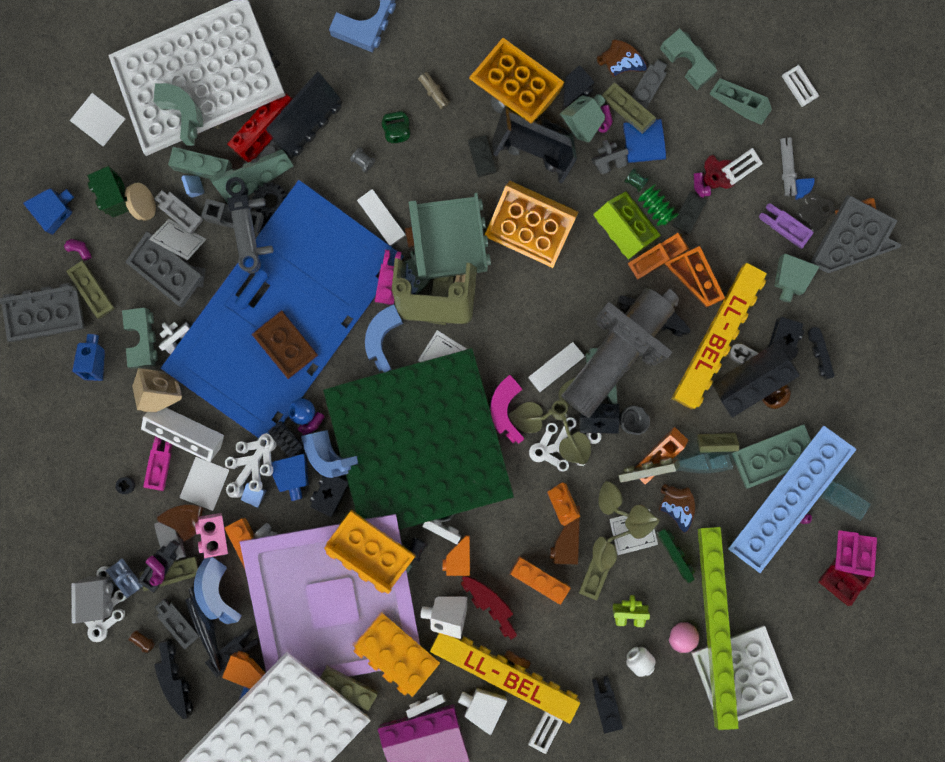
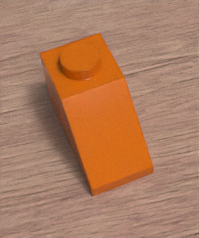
M465 535L446 555V559H443V571H446V576H470V535Z

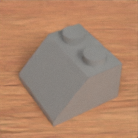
M88 576L72 583V623L103 620L111 616L113 611V603L111 602L113 583L111 582V577Z

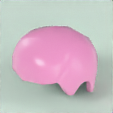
M688 622L678 623L671 629L669 643L675 651L689 653L697 647L699 633L695 626Z

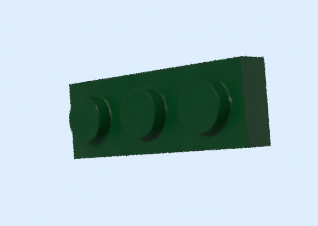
M660 528L655 531L685 582L690 583L695 580L693 577L695 572L689 563L686 564L683 557L685 555L679 546L675 547L672 542L675 539L670 530L666 531L664 528Z

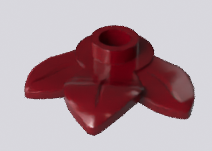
M714 155L709 156L704 164L706 171L704 184L710 186L711 189L718 187L729 189L734 186V184H730L731 180L726 178L727 174L721 170L732 161L726 159L719 162Z

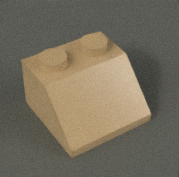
M138 368L132 386L137 410L158 412L181 400L182 394L179 382L163 371Z

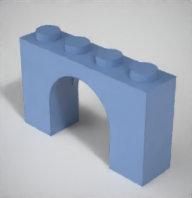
M380 0L378 12L372 18L364 21L354 20L336 12L329 28L331 36L373 53L374 48H378L381 37L379 36L382 30L385 31L387 28L389 13L392 14L394 12L395 0Z

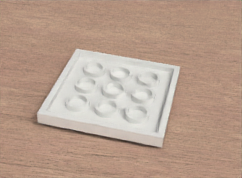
M762 625L730 637L738 721L792 701V695L766 627ZM708 646L692 651L691 654L713 709Z

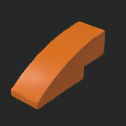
M677 233L635 258L628 265L638 280L664 265L665 262L689 250V247L681 234Z

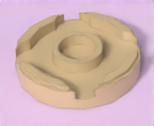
M141 183L129 185L125 190V197L127 196L128 200L126 206L129 212L138 220L147 221L154 217L156 203L151 191Z

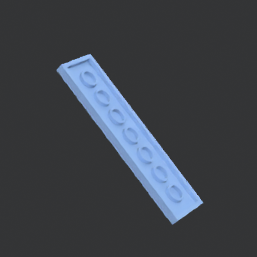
M822 426L728 549L761 573L853 455L856 448L825 426Z

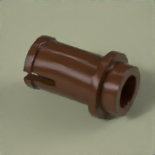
M138 630L134 631L129 637V641L140 647L143 653H149L155 646L153 639L149 640Z

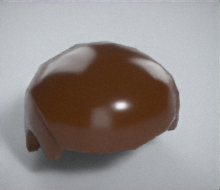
M786 384L762 399V401L768 408H781L789 402L791 391Z

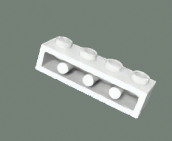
M167 407L158 412L148 411L143 416L142 430L208 462L212 461L222 446L224 435Z

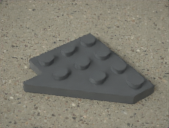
M847 195L810 263L819 266L818 269L826 273H831L900 248L901 244L888 238L898 220Z

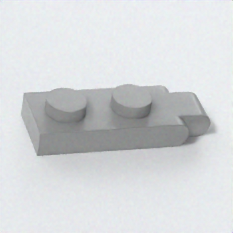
M161 190L154 198L160 203L158 207L190 234L203 222L201 217L171 192L166 194Z

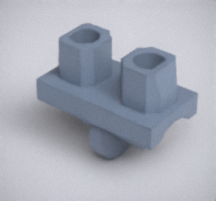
M123 559L106 569L108 575L126 598L143 587L138 583L137 577Z

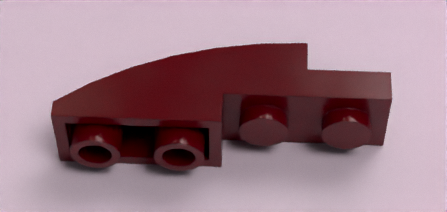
M462 576L463 581L461 585L466 592L470 591L473 595L471 600L476 608H481L484 611L490 607L491 610L488 612L494 621L498 619L501 624L499 629L504 637L509 636L510 640L515 638L517 632L508 620L513 615V612L504 600L483 582L471 576Z

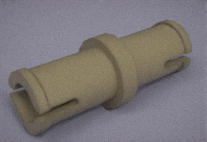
M425 72V75L422 74L418 80L428 91V96L432 97L442 110L444 106L446 107L450 104V101L440 90V85H437L429 73Z

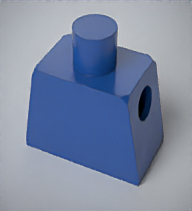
M47 189L23 204L46 232L53 234L72 214L67 203L75 197L68 189L64 190L61 194H58L53 189Z
M87 334L86 343L77 344L72 372L83 380L103 381L105 350L98 345L99 336L95 334Z
M306 454L271 462L273 467L272 475L279 491L289 490L291 501L302 499L300 487L309 485Z

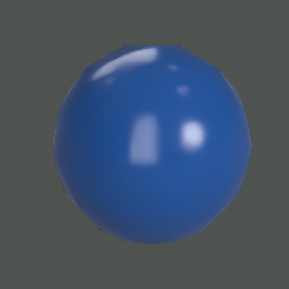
M301 398L290 404L289 417L294 423L304 425L313 420L315 408L309 400Z

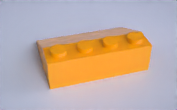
M504 38L499 41L469 77L471 81L531 124L550 106L559 95L564 81Z
M509 181L504 188L485 235L499 244L553 268L579 212Z

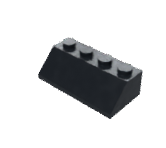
M776 342L714 381L712 385L721 402L733 418L799 377L800 373L780 343Z

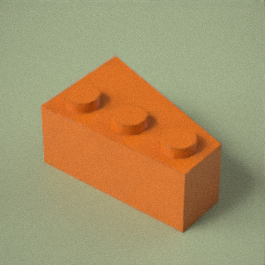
M700 246L664 263L706 308L725 299Z

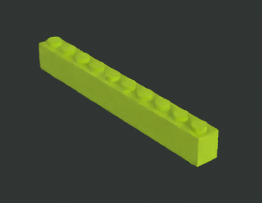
M721 527L698 529L714 726L718 730L739 729Z

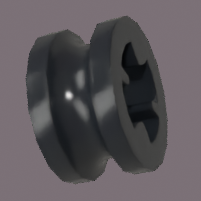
M122 477L117 480L115 488L120 494H129L134 491L135 483L132 478ZM124 480L130 485L126 491H124V487H121V483H125Z

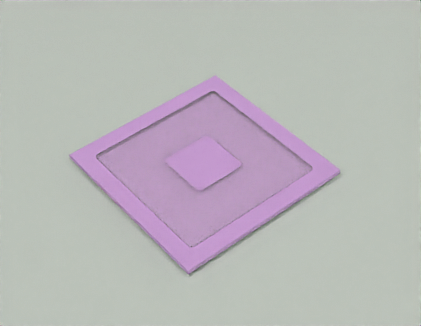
M396 514L365 519L401 544ZM340 524L240 541L266 672L286 652L300 661L318 677L321 676L326 665L347 676L377 672L367 664L370 661L365 656L361 659L353 652L355 647L352 644L361 637L381 612L420 645L407 571L403 572L389 594L381 593L374 587L373 583L363 581L353 569L351 571L346 569L340 560L330 558L326 554L324 547Z

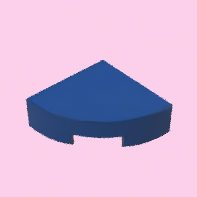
M814 178L795 180L797 191L795 199L803 198L812 190Z

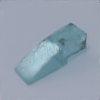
M708 452L679 460L680 467L678 471L715 473L733 469L729 454L709 458Z
M834 481L828 485L820 496L826 502L860 521L871 505Z

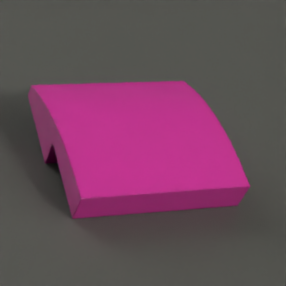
M838 530L835 569L874 577L877 538Z

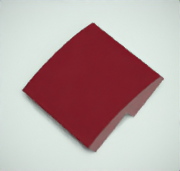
M835 559L818 582L844 604L852 606L861 590L867 588L873 577L836 570Z

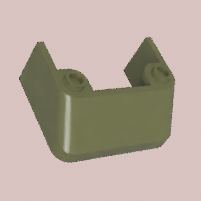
M395 258L392 292L396 310L401 319L451 324H467L471 321L477 267L467 263L465 282L453 283L449 288L448 297L412 295L411 283L405 279L407 263Z

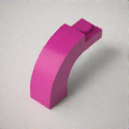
M509 375L494 392L491 401V417L499 434L506 430L508 432L506 434L508 439L512 443L516 441L519 444L524 440V437L509 421L507 408L511 399L522 391V388Z

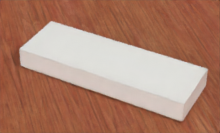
M373 189L357 200L389 246L394 245L406 236Z
M572 342L528 378L536 389L541 392L585 356Z

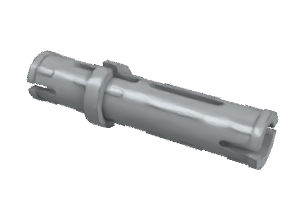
M787 138V146L786 139H780L783 174L781 176L782 180H784L785 196H790V188L791 196L797 195L795 181L797 173L794 170L792 138Z

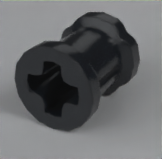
M413 537L409 551L415 554L413 560L420 562V556L424 548L428 546V543Z

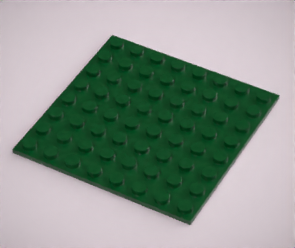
M472 348L323 389L341 458L357 456L358 464L352 465L351 470H348L346 476L356 513L362 518L369 519L396 514L398 528L401 530L514 498Z

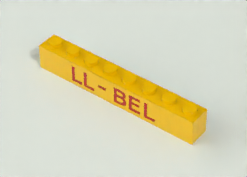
M748 263L742 265L671 399L690 409H695L701 405L704 399L702 395L712 385L713 380L711 378L713 374H717L722 365L720 361L723 356L726 357L731 349L729 344L732 339L735 340L740 332L738 327L740 323H744L749 315L747 310L749 306L752 307L758 298L755 295L758 289L761 290L766 283L764 278L767 273Z
M438 633L430 649L431 653L569 724L571 723L580 705L577 694L570 690H567V692L560 690L558 684L552 681L549 683L543 681V677L535 672L532 675L525 672L526 668L508 663V659L498 654L496 657L490 654V649L482 645L480 648L473 645L474 641L463 636L460 639Z

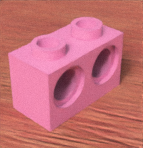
M222 513L198 517L199 522L195 523L196 534H201L202 540L198 542L199 553H204V558L228 554ZM207 522H213L215 528L208 531L204 528V525ZM210 541H216L218 546L211 550L207 547V544Z

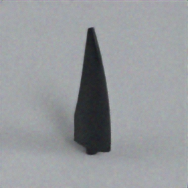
M194 587L188 589L190 598L185 601L201 642L219 672L221 671L213 619L210 620L200 609L195 598Z

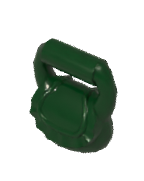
M398 111L383 116L381 124L385 131L387 142L401 143L410 138L409 118L405 112ZM404 118V122L390 123L389 125L386 123L387 121Z

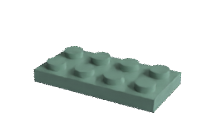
M803 424L739 449V451L732 452L731 454L745 488H751L786 474L811 440Z

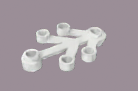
M571 417L567 418V420H572L574 424L572 427H569V431L576 426L575 419ZM549 423L546 426V432L540 443L531 446L529 450L530 458L535 462L545 460L555 465L558 470L566 471L569 467L566 460H558L549 454L556 451L559 452L560 442L567 438L565 427H563L555 444L547 446L552 434H555L558 430L556 424ZM550 425L555 427L554 432L548 431ZM586 433V436L591 444H596L601 440V433H596V440L591 439V433ZM537 449L542 450L541 456H536L535 451ZM561 462L566 463L565 469H560L559 464Z
M269 434L261 435L259 440L246 443L240 441L236 444V451L238 453L245 454L248 450L257 449L254 455L241 458L228 457L225 460V466L230 469L246 465L236 481L226 487L229 497L240 498L243 495V483L251 472L252 480L249 483V489L255 492H259L262 489L260 473L264 476L272 475L271 451L275 449L276 442ZM263 456L264 464L260 467V459Z
M103 566L99 568L96 575L101 576L102 571L106 572V569L110 567ZM120 590L116 591L114 597L111 598L113 607L127 599L125 596L123 599L118 597V593L121 592ZM117 609L113 611L112 617L105 622L103 620L84 622L89 628V639L93 642L103 641L107 637V629L117 621L124 619V610ZM116 612L121 613V618L116 617ZM95 629L100 631L99 636L95 635Z

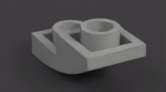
M159 522L155 523L160 547L163 545L167 547L170 541L176 540L180 543L175 552L178 555L176 560L185 557L183 540L179 537L178 533Z

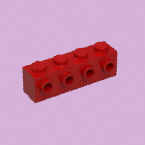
M286 93V96L259 107L227 143L247 163L255 159L272 140L266 128L292 100Z

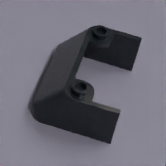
M505 105L492 139L493 155L497 156L500 150H509L511 146L542 158L547 170L557 172L558 181L562 184L577 160L572 132L540 116L531 124Z

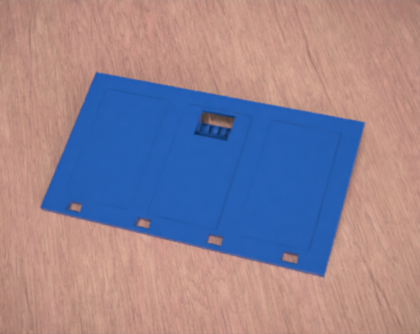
M300 180L297 181L256 237L257 248L272 245L274 252L258 255L261 267L254 273V277L239 297L236 294L250 274L242 270L237 263L160 368L258 438L263 434H269L268 431L276 425L272 419L278 411L284 414L279 421L285 422L289 416L290 404L303 397L375 298L379 280L376 275L381 269V264H383L385 249L390 250V257L387 263L389 266H394L397 254L395 249ZM247 259L245 262L246 267H252L254 259ZM267 282L270 287L256 306L252 308L248 305L263 283ZM281 310L318 354L315 359L290 379L286 378L251 335ZM348 315L353 320L345 328L341 324ZM314 363L318 368L311 376L307 373V370Z

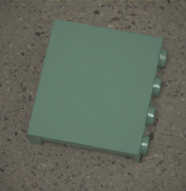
M474 193V197L423 204H417L416 201L409 202L419 281L465 275L467 263L477 267V273L487 272L491 261L490 254L485 252V247H488L487 235L483 236L482 229L486 228L485 219L480 216L483 204L482 199H478L477 193Z

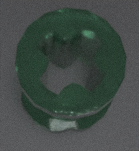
M633 168L624 183L631 184L640 193L649 179L638 174L636 169Z

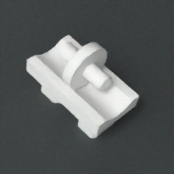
M165 322L162 324L165 330L160 333L161 337L164 338L166 335H170L160 343L159 348L162 351L166 350L169 354L174 351L177 346L175 341L179 337L182 339L190 329L187 322L176 331H173L178 326L175 322L171 325Z

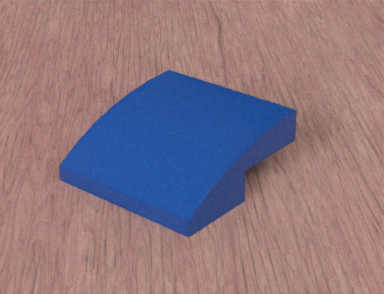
M661 119L656 120L643 134L629 122L623 124L626 142L625 149L627 148L629 153L627 155L628 163L666 159Z

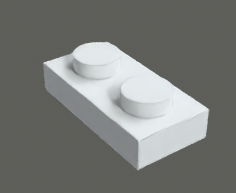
M436 520L424 523V528L458 544L461 535L458 534L459 531L451 526L446 528L441 525L442 522Z
M436 692L428 696V701L422 704L419 700L409 705L410 709L406 711L408 718L446 702L444 694L438 695Z

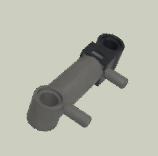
M233 177L227 181L226 191L231 196L227 200L229 211L232 214L239 255L238 264L242 270L253 274L261 267L258 255L274 252L272 245L257 248L251 215L252 207L264 206L266 203L264 198L250 200L247 196V185L242 179ZM241 185V190L234 193V186ZM249 258L254 259L252 267H246L245 265L246 260Z

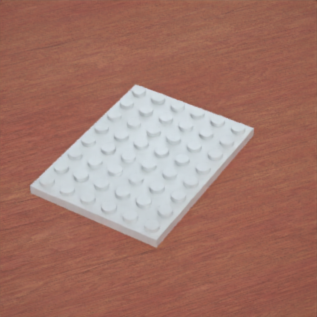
M233 0L109 55L139 143L146 156L182 141L180 139L181 112L175 109H160L153 102L155 83H167L178 86L196 102L203 116V127H196L197 134L286 96L249 0Z
M286 652L180 762H331L371 720L364 712Z

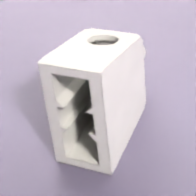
M437 597L433 607L422 606L421 618L430 619L432 631L461 639L467 614V597Z
M477 688L473 696L462 692L458 703L467 707L465 711L467 719L491 735L507 703V697Z

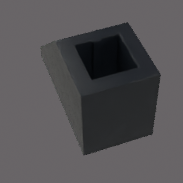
M580 65L565 77L563 110L579 97H588L593 92L592 88L595 82Z

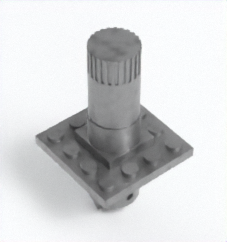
M645 288L625 314L608 302L595 318L597 320L596 324L600 328L609 330L608 336L562 394L563 399L578 412L590 418L637 358L642 356V361L649 366L651 364L655 366L666 360L672 351L654 337L675 312L673 307L678 304V296L671 289L661 296L655 291Z

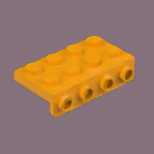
M350 510L324 547L326 554L330 558H337L346 569L350 571L353 569L363 581H370L379 592L387 594L391 592L394 584L415 558V554L352 510Z
M382 612L361 637L352 644L355 647L354 653L361 659L364 656L370 661L367 664L375 671L378 669L383 671L384 674L382 676L389 683L393 681L399 685L397 689L405 696L409 694L413 697L440 664L439 661Z

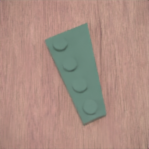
M282 149L261 157L258 162L246 163L243 165V168L235 171L231 169L226 171L225 175L220 177L213 176L209 179L228 204L227 198L231 196L226 191V183L230 178L238 177L242 179L248 187V196L255 190H258L259 185L261 187L264 186L263 183L270 182L293 167V164ZM235 185L233 192H239L241 185Z

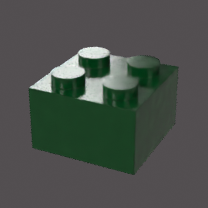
M107 166L87 175L90 181L88 182L89 189L97 197L95 203L99 210L104 211L105 214H109L113 218L129 211L126 206L128 201L127 196L125 197L126 188L120 174Z

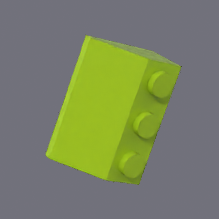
M626 191L608 201L593 214L597 222L606 230L610 239L617 244L621 253L628 260L661 236Z

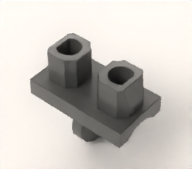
M607 140L602 141L603 147L597 150L599 154L604 152L605 154L591 159L593 165L597 166L600 174L611 171L608 163L611 160L615 161L617 168L628 165L626 155L629 153L627 148L624 149V147L611 151L617 148L616 143L609 144Z

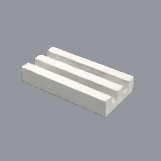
M799 65L782 75V78L801 107L819 97V94ZM795 71L797 72V74L799 75V77L811 93V97L808 95V93L804 89V86L794 74Z
M752 148L721 170L727 174L726 178H729L731 180L730 184L733 185L763 163ZM748 155H752V157L749 160L741 164L733 171H730L731 167H733L738 162L746 158ZM754 160L756 161L755 165L747 169L738 177H734V174H736L738 171L746 167Z
M544 712L528 745L546 754L563 720ZM550 716V719L540 739L538 740L537 744H535L534 742L541 728L543 727L547 717ZM555 719L557 723L543 748L541 744Z

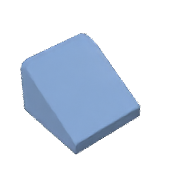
M182 176L187 195L193 198L204 194L199 176Z
M248 482L241 500L259 508L267 490L262 488L259 492L251 491L249 489L250 482Z

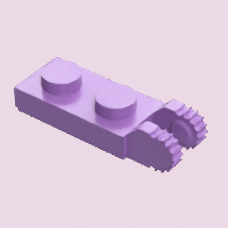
M768 204L766 209L776 215L777 218L773 220L768 215L761 213L759 216L760 220L770 225L772 229L802 249L814 232L785 211H781L772 204Z

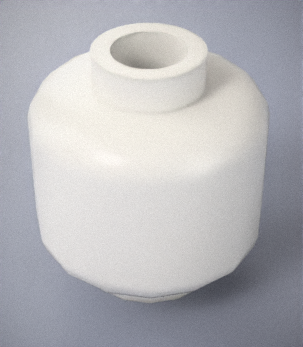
M644 647L632 648L627 654V666L639 677L652 674L656 662L652 654Z

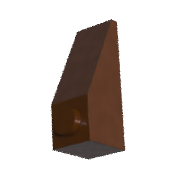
M576 505L577 510L580 514V506ZM580 517L563 526L554 542V547H550V559H553L554 564L578 565Z

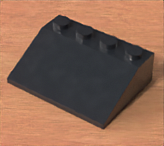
M317 71L271 122L266 131L273 142L293 159L294 156L297 157L304 150L303 146L307 142L310 143L314 140L316 132L328 124L329 117L339 112L342 104L341 99L321 73Z

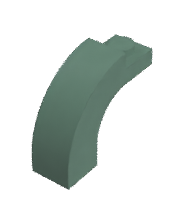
M155 83L153 102L160 109H175L181 112L180 139L187 146L194 145L197 138L196 127H203V116L200 108L189 94L180 87L167 83Z

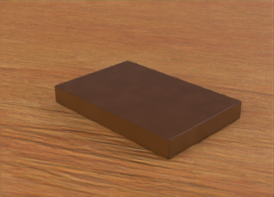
M282 310L251 334L287 379H290L318 356Z

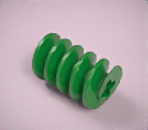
M653 185L639 197L638 202L645 201L643 208L650 207L647 213H655L652 220L659 219L656 225L665 226L676 218L679 213L672 214L675 208H667L670 201L663 202L665 195L658 196L661 190H653L655 187Z

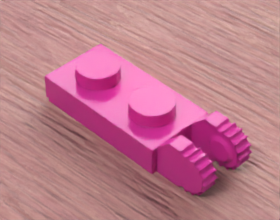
M385 249L375 302L393 305L392 282L394 266L387 265L390 250ZM397 252L395 258L400 259L401 252Z
M155 436L143 487L164 491L173 444L166 441L164 452L159 451L162 439Z

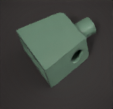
M597 94L594 98L581 96L560 113L577 140L589 143L605 120V115L600 109L605 103V99L601 95Z
M788 254L780 256L774 284L775 287L783 289L779 299L790 303L793 294H803L819 266Z

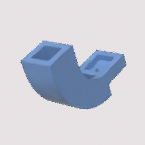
M394 304L385 308L373 318L365 336V349L368 359L372 360L377 357L378 360L375 361L379 372L382 370L383 372L392 370L382 349L383 339L391 329L403 324Z
M328 430L301 436L304 450L310 463L317 472L325 477L333 478L348 474L351 466L358 464L357 456L341 458L334 452Z
M213 557L206 558L199 566L194 580L196 601L202 612L210 620L219 618L225 624L236 623L242 615L222 601L218 590L220 579L227 567Z

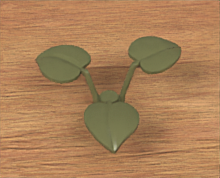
M574 379L569 380L560 388V400L556 401L552 409L544 416H542V408L534 402L523 403L509 413V419L512 424L525 433L540 431L542 428L541 420H545L550 415H553L557 420H562L568 438H564L559 444L560 455L571 463L584 465L588 462L591 454L590 441L585 434L576 432L571 436L566 419L570 404L562 397V394Z
M605 481L600 490L599 507L607 515H611L615 511L628 517L625 521L628 531L610 537L608 540L605 537H599L595 541L593 558L601 572L610 569L616 562L617 550L615 545L611 543L613 540L631 534L636 539H642L651 533L660 521L643 505L634 506L630 513L620 511L618 507L622 504L621 492L609 481Z

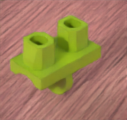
M630 595L629 601L622 600V604L613 603V614L617 626H625L627 619H634V626L644 627L646 620L650 619L648 605H642V601H635L634 595Z

